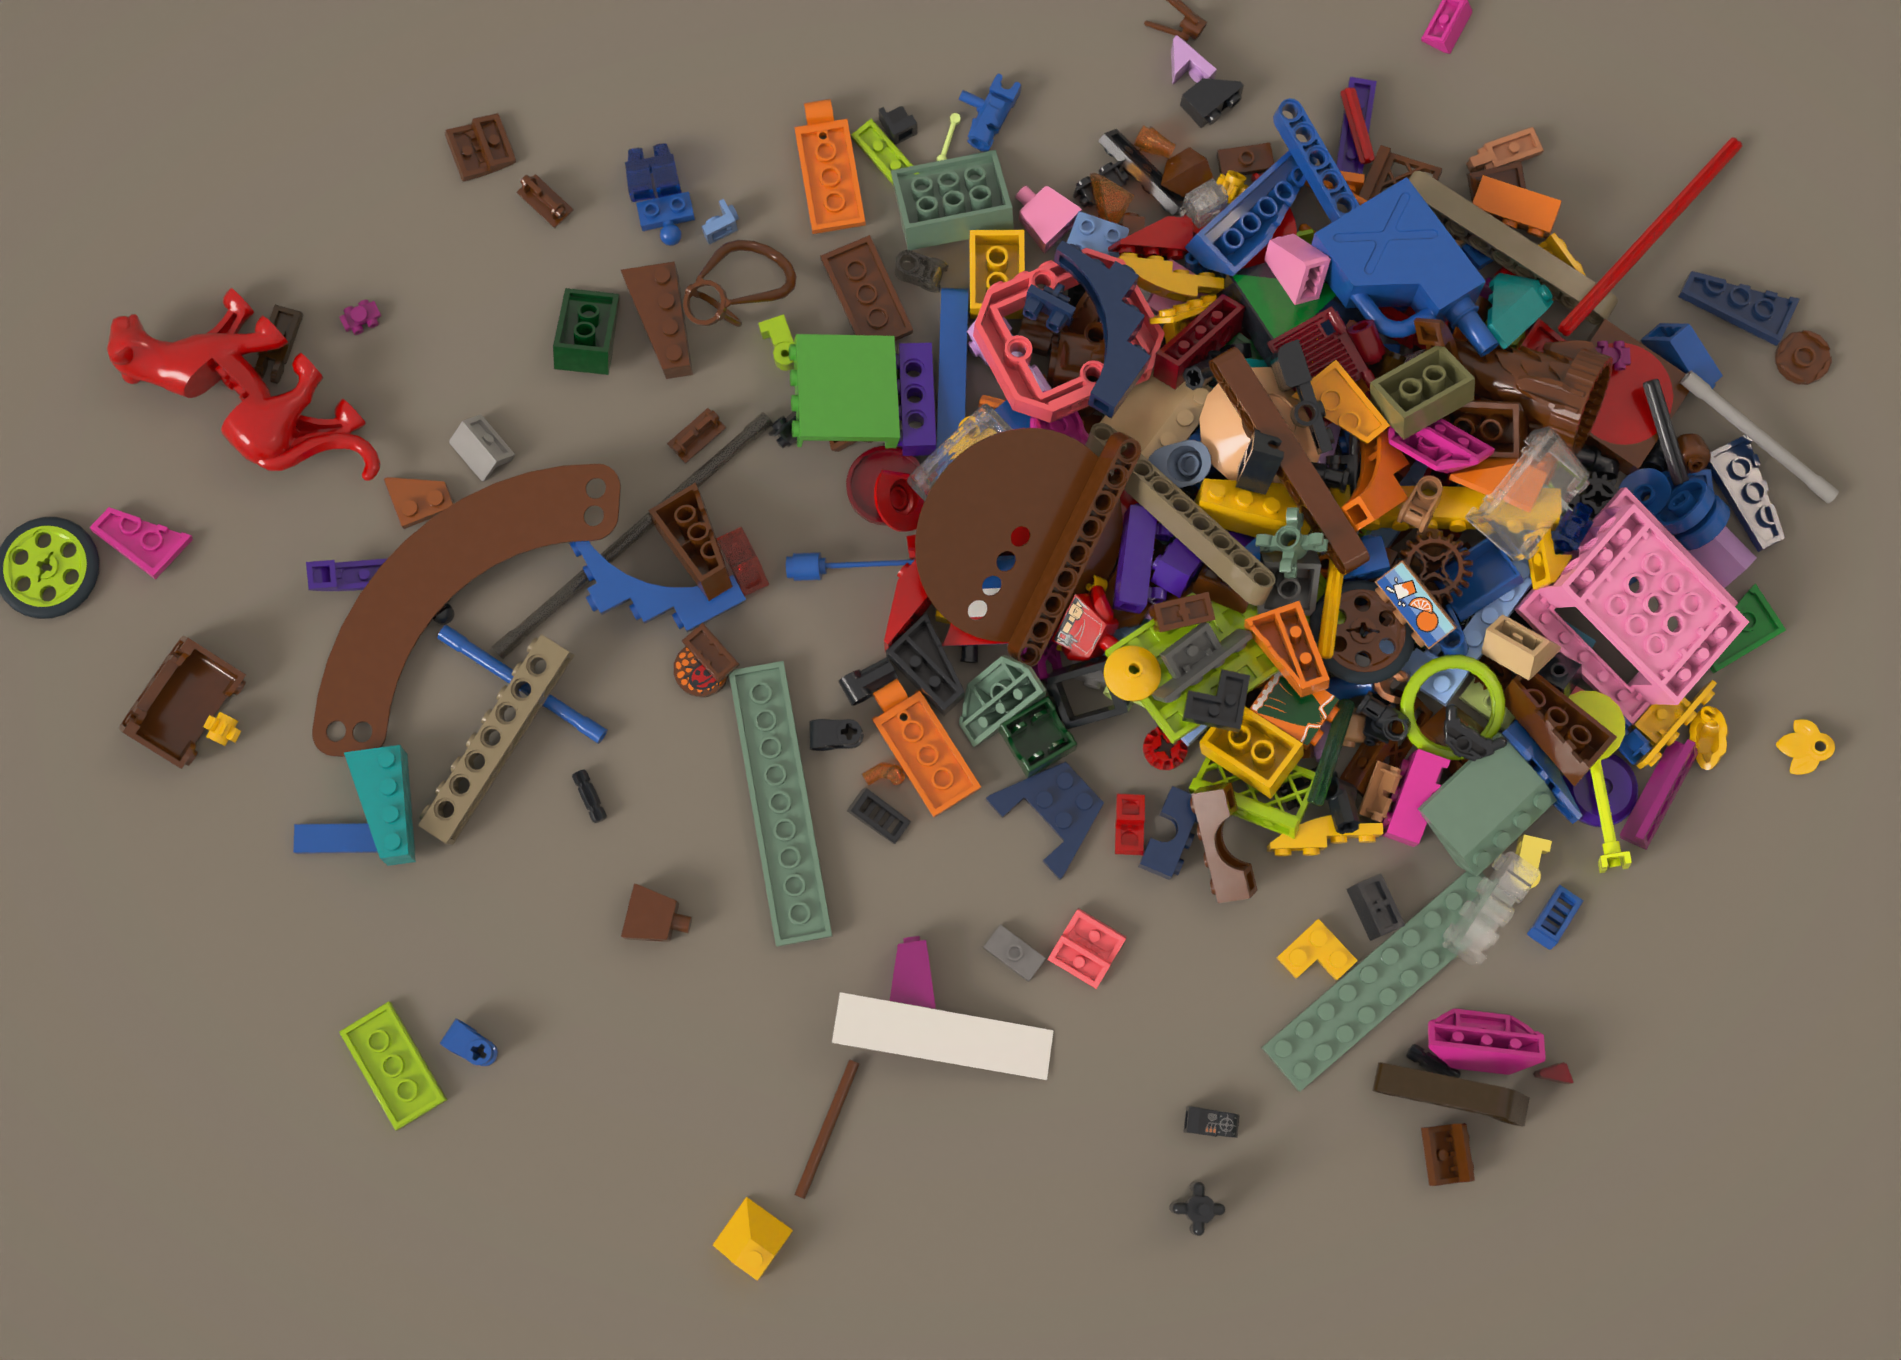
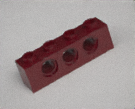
M1224 294L1220 295L1156 352L1153 377L1176 390L1185 382V379L1182 377L1185 368L1205 360L1210 350L1219 351L1241 331L1245 306Z

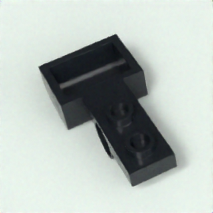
M1299 339L1288 342L1273 353L1271 367L1278 388L1281 391L1285 392L1296 388L1300 402L1292 408L1291 420L1298 427H1309L1319 455L1333 450L1331 444L1335 443L1331 428L1325 427L1322 418L1326 416L1322 401L1316 400L1310 382L1312 378ZM1301 406H1306L1312 411V418L1309 422L1302 421L1299 418L1298 411Z

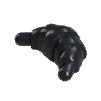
M1454 704L1446 707V719L1444 720L1445 738L1443 741L1453 750L1452 753L1456 756L1475 762L1477 759L1493 755L1496 750L1507 745L1505 737H1498L1493 740L1489 737L1485 738L1472 726H1466L1462 723L1460 718L1457 717V707Z

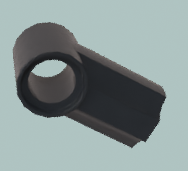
M1210 350L1205 360L1185 368L1182 377L1185 379L1186 386L1193 391L1207 385L1215 387L1218 381L1211 372L1209 361L1223 352Z
M886 657L862 671L858 669L845 675L838 682L851 706H855L873 696V692L898 679L893 665Z
M1336 776L1326 777L1322 781L1319 791L1321 797L1328 801L1336 832L1339 834L1355 832L1359 829L1360 824L1355 805L1357 798L1356 787Z

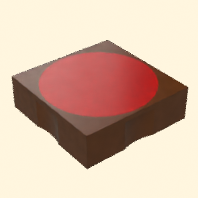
M1604 319L1594 328L1586 341L1592 342L1595 347H1597L1598 341H1608V348H1613V342L1624 341L1625 348H1630L1631 364L1626 365V369L1620 371L1614 370L1613 365L1605 398L1585 444L1590 449L1592 447L1599 448L1601 457L1618 461L1619 471L1628 476L1639 469L1659 438L1643 383L1651 379H1658L1660 381L1671 419L1689 393V390L1680 384L1682 378L1686 375L1684 372Z

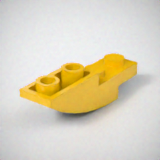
M1123 253L1118 257L1124 260L1126 265L1130 266L1139 275L1138 287L1160 297L1186 302L1198 297V293L1217 294L1224 289V278L1215 277V274L1210 272L1199 273V275L1189 274L1188 270L1183 269L1172 272L1173 261H1164V258L1161 256L1138 258V255L1135 253Z
M1332 815L1323 816L1300 824L1295 839L1281 834L1267 845V852H1274L1275 856H1291L1292 851H1303V855L1313 856L1320 855V850L1327 848V839H1330L1332 844L1347 843V838H1358L1359 843L1376 842V838L1383 835V823H1360L1359 829L1355 832L1339 834L1335 830Z

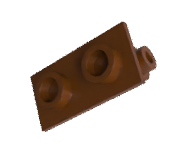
M536 174L531 177L525 175L521 179L522 187L516 193L552 227L556 228L574 210Z
M707 408L667 444L686 464L725 430L726 426L719 420V416L713 410L711 411Z

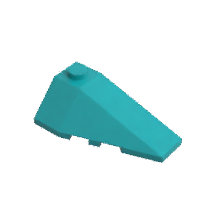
M1504 273L1497 274L1489 282V288L1493 293L1489 295L1488 300L1493 307L1488 310L1487 327L1504 350L1553 304L1551 291L1546 285H1541L1536 279Z

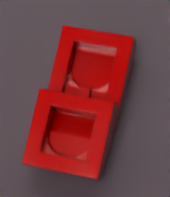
M1117 794L1115 854L1143 855L1145 795Z

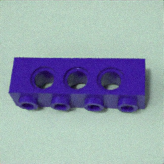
M899 343V353L895 354L896 370H899L900 379H897V390L901 404H898L902 430H900V439L897 447L902 446L903 456L936 455L932 343ZM909 371H917L920 375L910 377L907 373ZM911 396H917L921 399V401L913 403L910 402L908 398ZM917 421L922 426L920 428H912L909 424Z

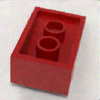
M916 559L911 565L906 563L897 574L899 579L884 638L885 652L921 618L932 604L921 583Z

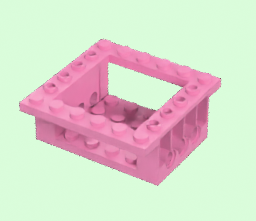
M1626 487L1620 488L1562 554L1572 555V558L1556 582L1538 590H1533L1532 588L1514 609L1538 634L1561 646L1560 654L1582 664V679L1594 691L1609 696L1620 707L1623 715L1629 720L1631 725L1638 720L1651 704L1678 705L1749 623L1735 608L1738 602ZM1632 577L1639 581V589L1635 593L1629 588V581ZM1651 597H1655L1658 601V609L1655 612L1650 611L1648 607V601ZM1576 607L1639 672L1626 684L1554 611L1555 608ZM1672 616L1676 618L1678 623L1677 628L1673 632L1667 626V622Z

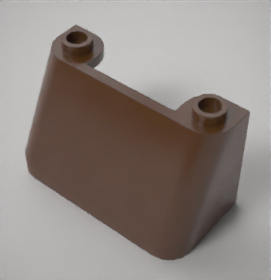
M183 635L129 710L119 729L122 733L182 769L185 764L189 766L198 754L194 749L197 740L206 729L203 726L209 715L214 717L227 697H230L232 694L237 696L246 684V681L243 680L246 674Z

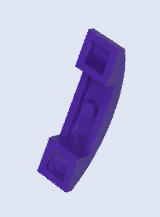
M387 559L335 562V560L306 562L308 590H363Z

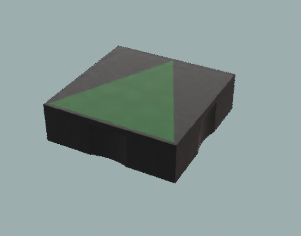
M1267 263L1240 269L1234 276L1226 275L1222 294L1245 306L1242 326L1251 336L1255 348L1268 367H1271V357L1273 354L1267 342L1330 307L1338 311L1345 325L1349 320H1355L1356 322L1366 320L1358 308H1345L1325 280L1319 299L1294 305ZM1329 320L1321 324L1327 336L1335 332Z

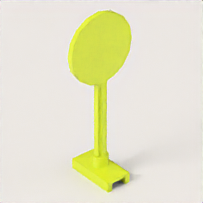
M1579 691L1571 694L1568 698L1617 736L1614 742L1590 768L1604 837V844H1602L1604 855L1600 856L1598 860L1600 873H1605L1608 863L1610 868L1619 867L1622 863V869H1629L1632 863L1630 851L1621 852L1620 842L1616 841L1601 765L1602 760L1609 758L1620 747L1625 736V718L1620 707L1609 696L1597 691Z

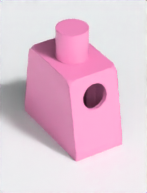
M1024 186L1015 196L1024 205L1019 212L1021 224L1044 253L1073 227L1078 211L1082 212L1079 206L1049 186H1045L1037 194L1027 186Z

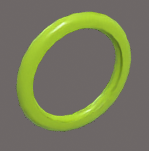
M1445 655L1432 659L1422 665L1411 676L1403 691L1400 712L1405 714L1411 722V729L1407 736L1418 749L1451 761L1462 760L1465 758H1460L1453 754V750L1449 747L1430 741L1420 731L1414 716V703L1422 684L1432 675L1446 669H1462L1478 676L1487 687L1491 698L1489 722L1481 735L1491 739L1502 726L1505 715V696L1498 678L1486 664L1464 655Z

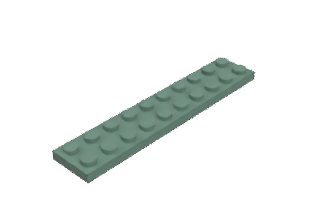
M784 661L735 669L729 674L776 947L833 937Z
M1465 871L1408 920L1405 926L1393 933L1261 1048L1298 1092L1302 1091L1512 909V905L1483 872L1476 877Z

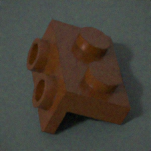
M1466 1123L1421 1128L1429 1186L1473 1182L1475 1180L1474 1164L1471 1157L1470 1136Z

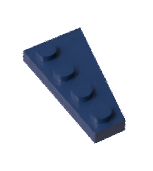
M1691 271L1678 296L1775 346L1781 341L1800 300L1795 297H1790L1789 299L1777 296L1778 293L1768 290L1765 293L1750 289L1751 286L1741 283L1739 286L1729 284L1725 279Z

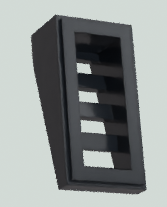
M863 788L847 809V812L893 844H896L911 822L867 788ZM866 799L870 800V804L862 813L859 809ZM877 805L880 809L874 818L870 819L869 815ZM887 812L890 815L881 827L878 823ZM896 818L899 820V823L892 833H889L887 829Z

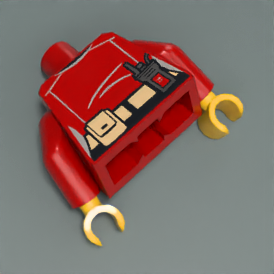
M1096 575L1093 576L1094 584L1086 585V589L1090 593L1076 594L1052 638V641L1059 644L1056 649L1062 651L1070 661H1089L1091 658L1101 657L1108 648L1119 642L1114 637L1119 622L1114 617L1113 610L1105 594L1108 582L1106 579Z

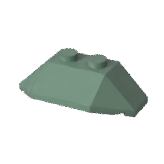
M1003 655L967 684L959 725L972 746L975 747L997 734L1001 723L1044 699L1046 689L1031 666Z

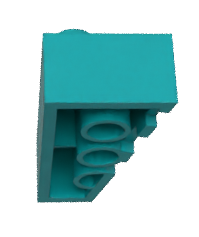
M401 745L344 752L380 859L387 866L416 862L408 754Z

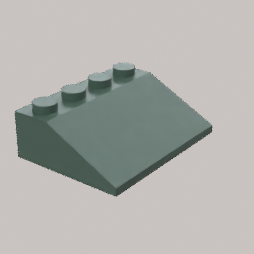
M996 150L891 170L908 251L969 239L970 230H1014L1012 205Z
M1498 732L1492 740L1504 736ZM1507 741V745L1496 750L1493 755L1477 759L1475 762L1468 760L1418 808V811L1457 866L1477 877L1553 805L1557 799L1544 780Z

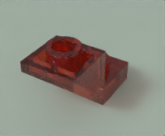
M742 527L717 538L724 558L732 569L744 596L769 585L760 561Z

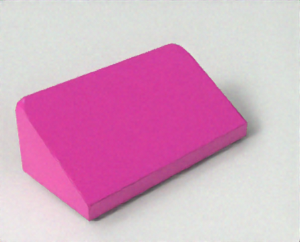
M1442 0L1421 38L1422 42L1450 54L1472 14V8L1468 0Z

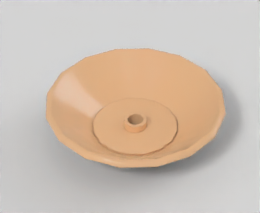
M1251 367L1310 461L1317 463L1320 454L1318 455L1309 427H1298L1291 420V410L1299 403V401L1291 397L1295 393L1293 389L1285 392L1281 391L1278 388L1271 367ZM1218 383L1207 395L1199 418L1201 442L1210 452L1212 466L1228 480L1236 481L1239 463L1252 435ZM1301 406L1298 411L1299 418L1302 421L1309 422L1310 419L1303 406ZM1277 474L1272 483H1282Z

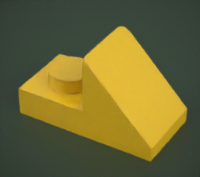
M1540 527L1524 535L1533 590L1541 589L1556 582L1572 558V555L1555 554L1551 528Z

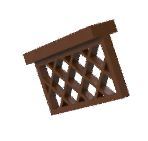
M1380 145L1359 196L1368 201L1380 194L1383 189L1398 183L1406 177L1410 178L1414 171L1433 174L1432 178L1438 181L1442 174V168L1391 153V148ZM1395 162L1406 166L1408 172L1394 178L1391 169Z

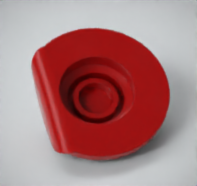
M881 469L874 488V501L879 516L893 530L909 532L917 529L919 516L929 493V487L923 476Z

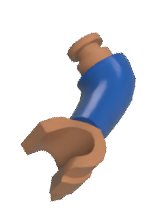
M1401 670L1390 679L1376 684L1365 685L1350 683L1335 676L1330 678L1329 687L1325 690L1339 699V705H1344V702L1350 698L1364 696L1369 690L1373 692V695L1379 694L1383 699L1399 704L1401 698L1391 694L1390 685L1395 679L1400 682H1406L1411 676L1404 670Z

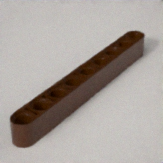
M1232 347L1210 360L1209 367L1251 435L1257 429L1261 431L1260 433L1275 436L1282 440L1280 446L1268 444L1270 448L1284 452L1283 460L1276 474L1296 506L1299 507L1300 512L1304 514V518L1314 533H1323L1324 539H1328L1326 553L1337 570L1342 575H1347L1370 560V556L1366 547L1240 350Z
M1117 432L1112 434L1107 440L1008 643L1007 650L1009 655L1028 666H1035L1041 659L1141 455V445L1127 434ZM1127 443L1125 451L1121 453L1122 446ZM1114 469V474L1108 478L1110 471ZM1102 495L1100 502L1095 504L1098 496ZM1089 520V525L1083 529V525ZM1077 546L1076 551L1070 555L1071 550ZM1065 571L1064 576L1058 580V576ZM1050 597H1052L1051 602L1048 605H1045L1046 601ZM1040 622L1039 627L1033 630L1035 624ZM1027 648L1026 653L1021 655L1023 649Z

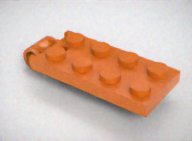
M831 99L804 103L807 125L794 128L812 233L817 234L866 226L848 120L834 121ZM826 136V139H820V137Z
M895 679L873 693L884 713L878 717L875 716L872 718V721L933 818L981 789L979 782L920 690L908 697L898 679ZM902 715H906L908 719L906 721L900 720V717Z

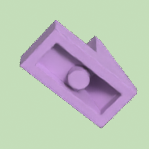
M1176 35L1171 48L1172 83L1175 84L1186 71L1189 72L1190 77L1195 82H1199L1202 78L1215 79L1217 69Z

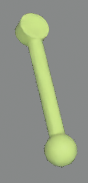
M953 113L950 116L951 125L937 161L947 159L946 154L955 127L961 120L960 115L957 113Z

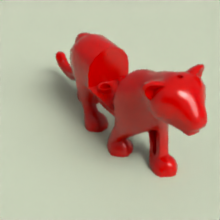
M230 288L223 297V304L228 311L213 329L205 334H195L175 342L160 341L152 338L144 330L137 314H131L129 317L119 316L113 319L107 352L110 361L121 373L125 382L138 384L140 381H145L186 398H195L204 394L222 380L231 391L235 390L240 395L239 398L242 402L229 413L223 422L221 431L223 436L245 459L268 471H283L326 450L351 449L363 457L365 462L362 472L363 479L371 481L376 477L381 464L377 451L367 440L358 435L350 434L362 428L366 422L346 400L341 399L334 409L336 418L318 419L301 415L302 411L311 403L315 389L323 379L322 374L305 355L299 353L292 363L294 372L299 376L297 386L291 391L271 397L270 391L261 376L242 355L279 349L288 344V341L270 320L263 315L256 323L254 333L238 334L243 324L254 314V311L233 288Z

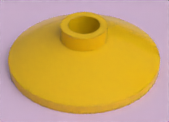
M1124 646L1115 650L1108 657L1104 666V680L1109 690L1115 696L1126 701H1140L1151 696L1158 688L1161 680V668L1158 660L1150 651L1139 646ZM1135 666L1139 672L1132 674L1129 672V667Z

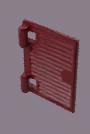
M1333 307L1324 310L1267 342L1273 354L1284 344L1299 339L1312 379L1333 361L1337 360L1354 382L1363 378L1369 389L1364 394L1370 400V382L1376 378L1372 371L1367 368L1347 333L1346 325L1338 311H1335ZM1327 320L1331 322L1335 329V332L1329 336L1326 335L1321 326ZM1303 406L1311 420L1312 411L1308 407ZM1322 417L1325 426L1332 423L1331 421Z

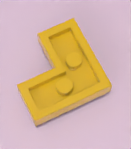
M1319 919L1276 957L1295 979L1317 960L1335 980H1338L1358 961Z

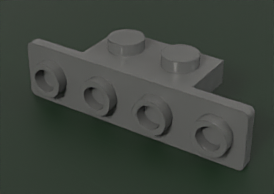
M1200 623L1159 654L1173 678L1152 693L1153 698L1164 703L1177 700L1183 690L1199 683L1203 679V675L1211 669H1216L1223 665L1225 659L1232 653L1244 649L1247 642L1253 638L1252 633L1236 629L1219 642L1209 623Z

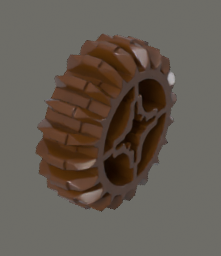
M1427 531V540L1424 541L1420 534L1415 535L1418 544L1415 545L1412 541L1408 540L1406 545L1410 552L1401 549L1399 554L1406 558L1405 561L1409 566H1411L1415 556L1419 559V562L1424 567V570L1419 575V579L1424 585L1430 581H1438L1446 586L1442 590H1429L1441 606L1442 597H1445L1449 604L1453 603L1451 593L1460 598L1463 593L1458 587H1469V583L1463 577L1472 578L1473 572L1464 570V568L1473 566L1472 560L1463 561L1464 558L1470 555V551L1467 549L1459 552L1463 542L1460 540L1455 545H1452L1451 543L1454 540L1453 534H1450L1446 541L1442 540L1443 531H1438L1437 539H1432V532ZM1430 547H1439L1447 551L1433 557L1422 550ZM1452 557L1456 559L1459 569L1454 582L1445 571V567ZM1401 559L1396 560V565H1397L1399 562H1401L1402 560H1401ZM1427 562L1434 566L1441 563L1439 567L1441 575L1436 572L1427 575V571H1429Z

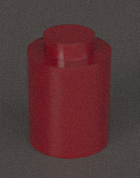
M1362 320L1348 328V335L1364 363L1372 365L1379 362L1386 350L1374 320Z

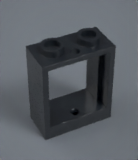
M1106 655L1055 669L1047 677V691L1051 697H1054L1057 705V715L1060 721L1063 722L1066 730L1128 713L1133 706V701L1123 700L1109 690L1114 705L1074 716L1062 681L1099 670L1102 671L1104 676V666L1108 659Z

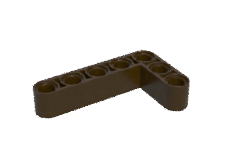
M1378 1062L1373 1091L1377 1093L1482 1114L1500 1122L1523 1127L1525 1126L1530 1100L1529 1097L1513 1089Z

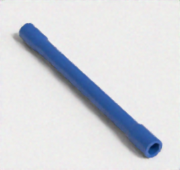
M445 625L440 630L437 639L457 652L463 653L507 683L511 682L514 677L512 676L513 669L471 643L465 636L450 626ZM529 683L522 685L520 691L527 696L531 693ZM551 694L543 704L545 708L576 727L579 732L598 744L607 734V729L589 717L578 713Z

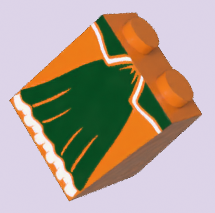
M1280 671L1269 679L1250 707V710L1303 743L1305 750L1308 749L1310 744L1313 746L1317 745L1324 734L1320 729L1326 721L1331 723L1340 709L1336 707L1339 699L1326 690L1300 697Z

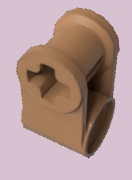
M1431 475L1422 477L1410 497L1404 503L1397 522H1406L1418 528L1419 532L1423 534L1440 503L1442 495L1441 481ZM1425 489L1433 490L1436 494L1433 496H1426L1422 493V491Z

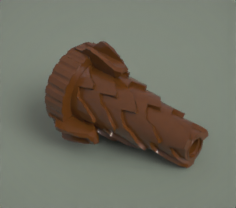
M1453 337L1458 349L1460 363L1475 378L1474 395L1480 397V401L1520 402L1528 420V440L1535 447H1547L1553 451V454L1561 451L1575 456L1579 453L1590 435L1606 395L1613 367V358L1611 356L1597 352L1592 342L1571 340L1546 342L1543 347L1544 353L1521 346L1520 350L1510 346L1503 350L1499 344L1493 351L1480 357L1468 340L1464 341Z

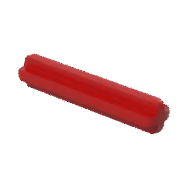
M1348 87L1340 92L1359 162L1360 164H1369L1374 161L1375 155L1356 89Z

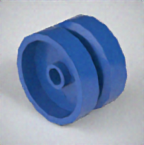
M1695 478L1684 482L1671 491L1668 505L1656 518L1687 550H1694L1708 544L1720 534L1730 518V508L1718 495H1715V492L1703 479Z

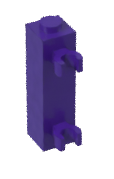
M1139 503L1130 505L1124 513L1112 608L1138 614L1147 606V602L1157 604L1166 601L1167 591L1165 589L1149 587L1155 538L1160 541L1169 542L1170 537L1174 536L1166 527L1158 524L1157 519Z

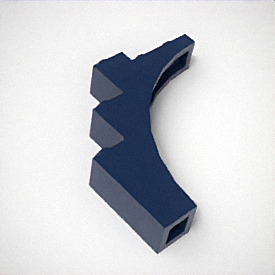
M1062 240L1056 248L1054 262L1069 272L1085 289L1096 307L1103 327L1105 342L1104 365L1101 375L1090 393L1088 405L1112 419L1147 369L1151 357L1140 345L1131 344L1142 328L1145 317L1136 306L1125 303L1135 290L1139 275L1130 266L1122 265L1117 261L1108 269L1099 259H1092L1084 254L1078 246L1068 244Z

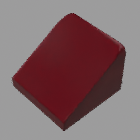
M1564 1062L1536 1070L1533 1073L1535 1078L1563 1084L1574 1083L1567 1063Z

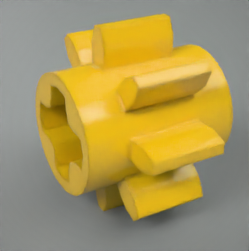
M1228 170L1226 175L1221 173L1214 186V189L1219 190L1217 197L1230 204L1249 187L1244 184L1246 177L1232 170Z
M221 712L218 713L216 718L209 715L203 726L209 730L206 737L223 746H226L228 740L235 743L241 733L240 730L235 728L239 721Z

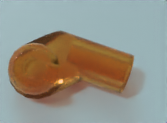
M881 762L862 773L868 786L881 778L890 779L893 785H899L905 779V775L902 773L903 769L899 765Z

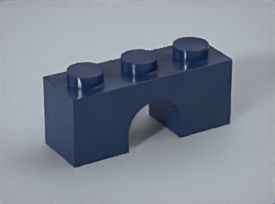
M1174 786L1171 787L1159 816L1169 819L1174 824L1176 829L1175 837L1169 842H1160L1150 838L1139 863V868L1168 880L1171 879L1173 874L1179 875L1184 860L1180 858L1184 848L1189 850L1195 836L1190 831L1194 822L1198 823L1196 814L1191 810L1190 799L1192 795Z

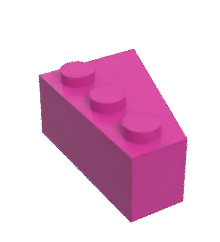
M1420 749L1412 753L1407 760H1402L1399 769H1402L1400 773L1402 778L1395 794H1390L1389 798L1392 799L1393 804L1390 812H1387V818H1383L1384 831L1382 836L1412 847L1420 843L1427 822L1418 811V808L1441 787L1439 781L1443 769H1448L1451 760Z

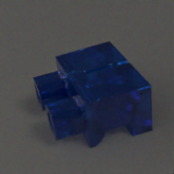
M666 143L653 146L655 157L644 158L642 148L628 150V161L625 162L628 192L632 202L656 198L651 173H653L658 198L682 193L675 159Z

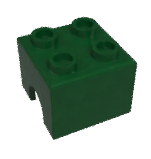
M1049 696L999 725L1001 736L1027 778L1074 752L1077 747V742L1060 721L1056 708Z

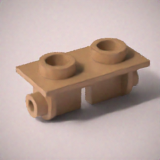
M1377 760L1358 814L1381 823L1383 818H1387V812L1392 802L1389 795L1390 793L1395 794L1399 780L1402 778V775H1400L1402 769Z

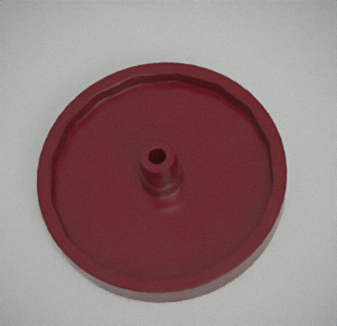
M878 446L865 451L853 462L847 475L846 488L850 504L859 516L871 523L887 526L879 516L874 501L875 483L881 469L920 475L924 478L925 474L918 460L914 456H903L901 448Z

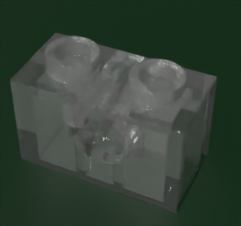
M1214 178L1185 194L1181 216L1187 215L1189 218H1192V222L1198 229L1205 226L1226 208L1228 194L1221 184L1218 185Z

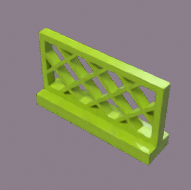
M1206 757L1196 778H1193L1189 791L1192 794L1199 787L1235 782L1240 779L1235 775L1226 778L1222 767L1217 763L1211 764L1212 760ZM1296 765L1291 771L1293 774H1289L1283 782H1289L1293 793L1281 798L1275 793L1273 796L1275 800L1268 803L1259 802L1255 795L1259 791L1246 783L1249 790L1241 793L1234 792L1238 810L1232 815L1295 839L1301 820L1321 779V774ZM1217 768L1222 777V780L1214 783L1203 780L1206 772ZM1302 776L1312 780L1309 788L1297 791L1293 782L1294 779ZM1296 799L1300 806L1296 816L1285 812L1282 803Z

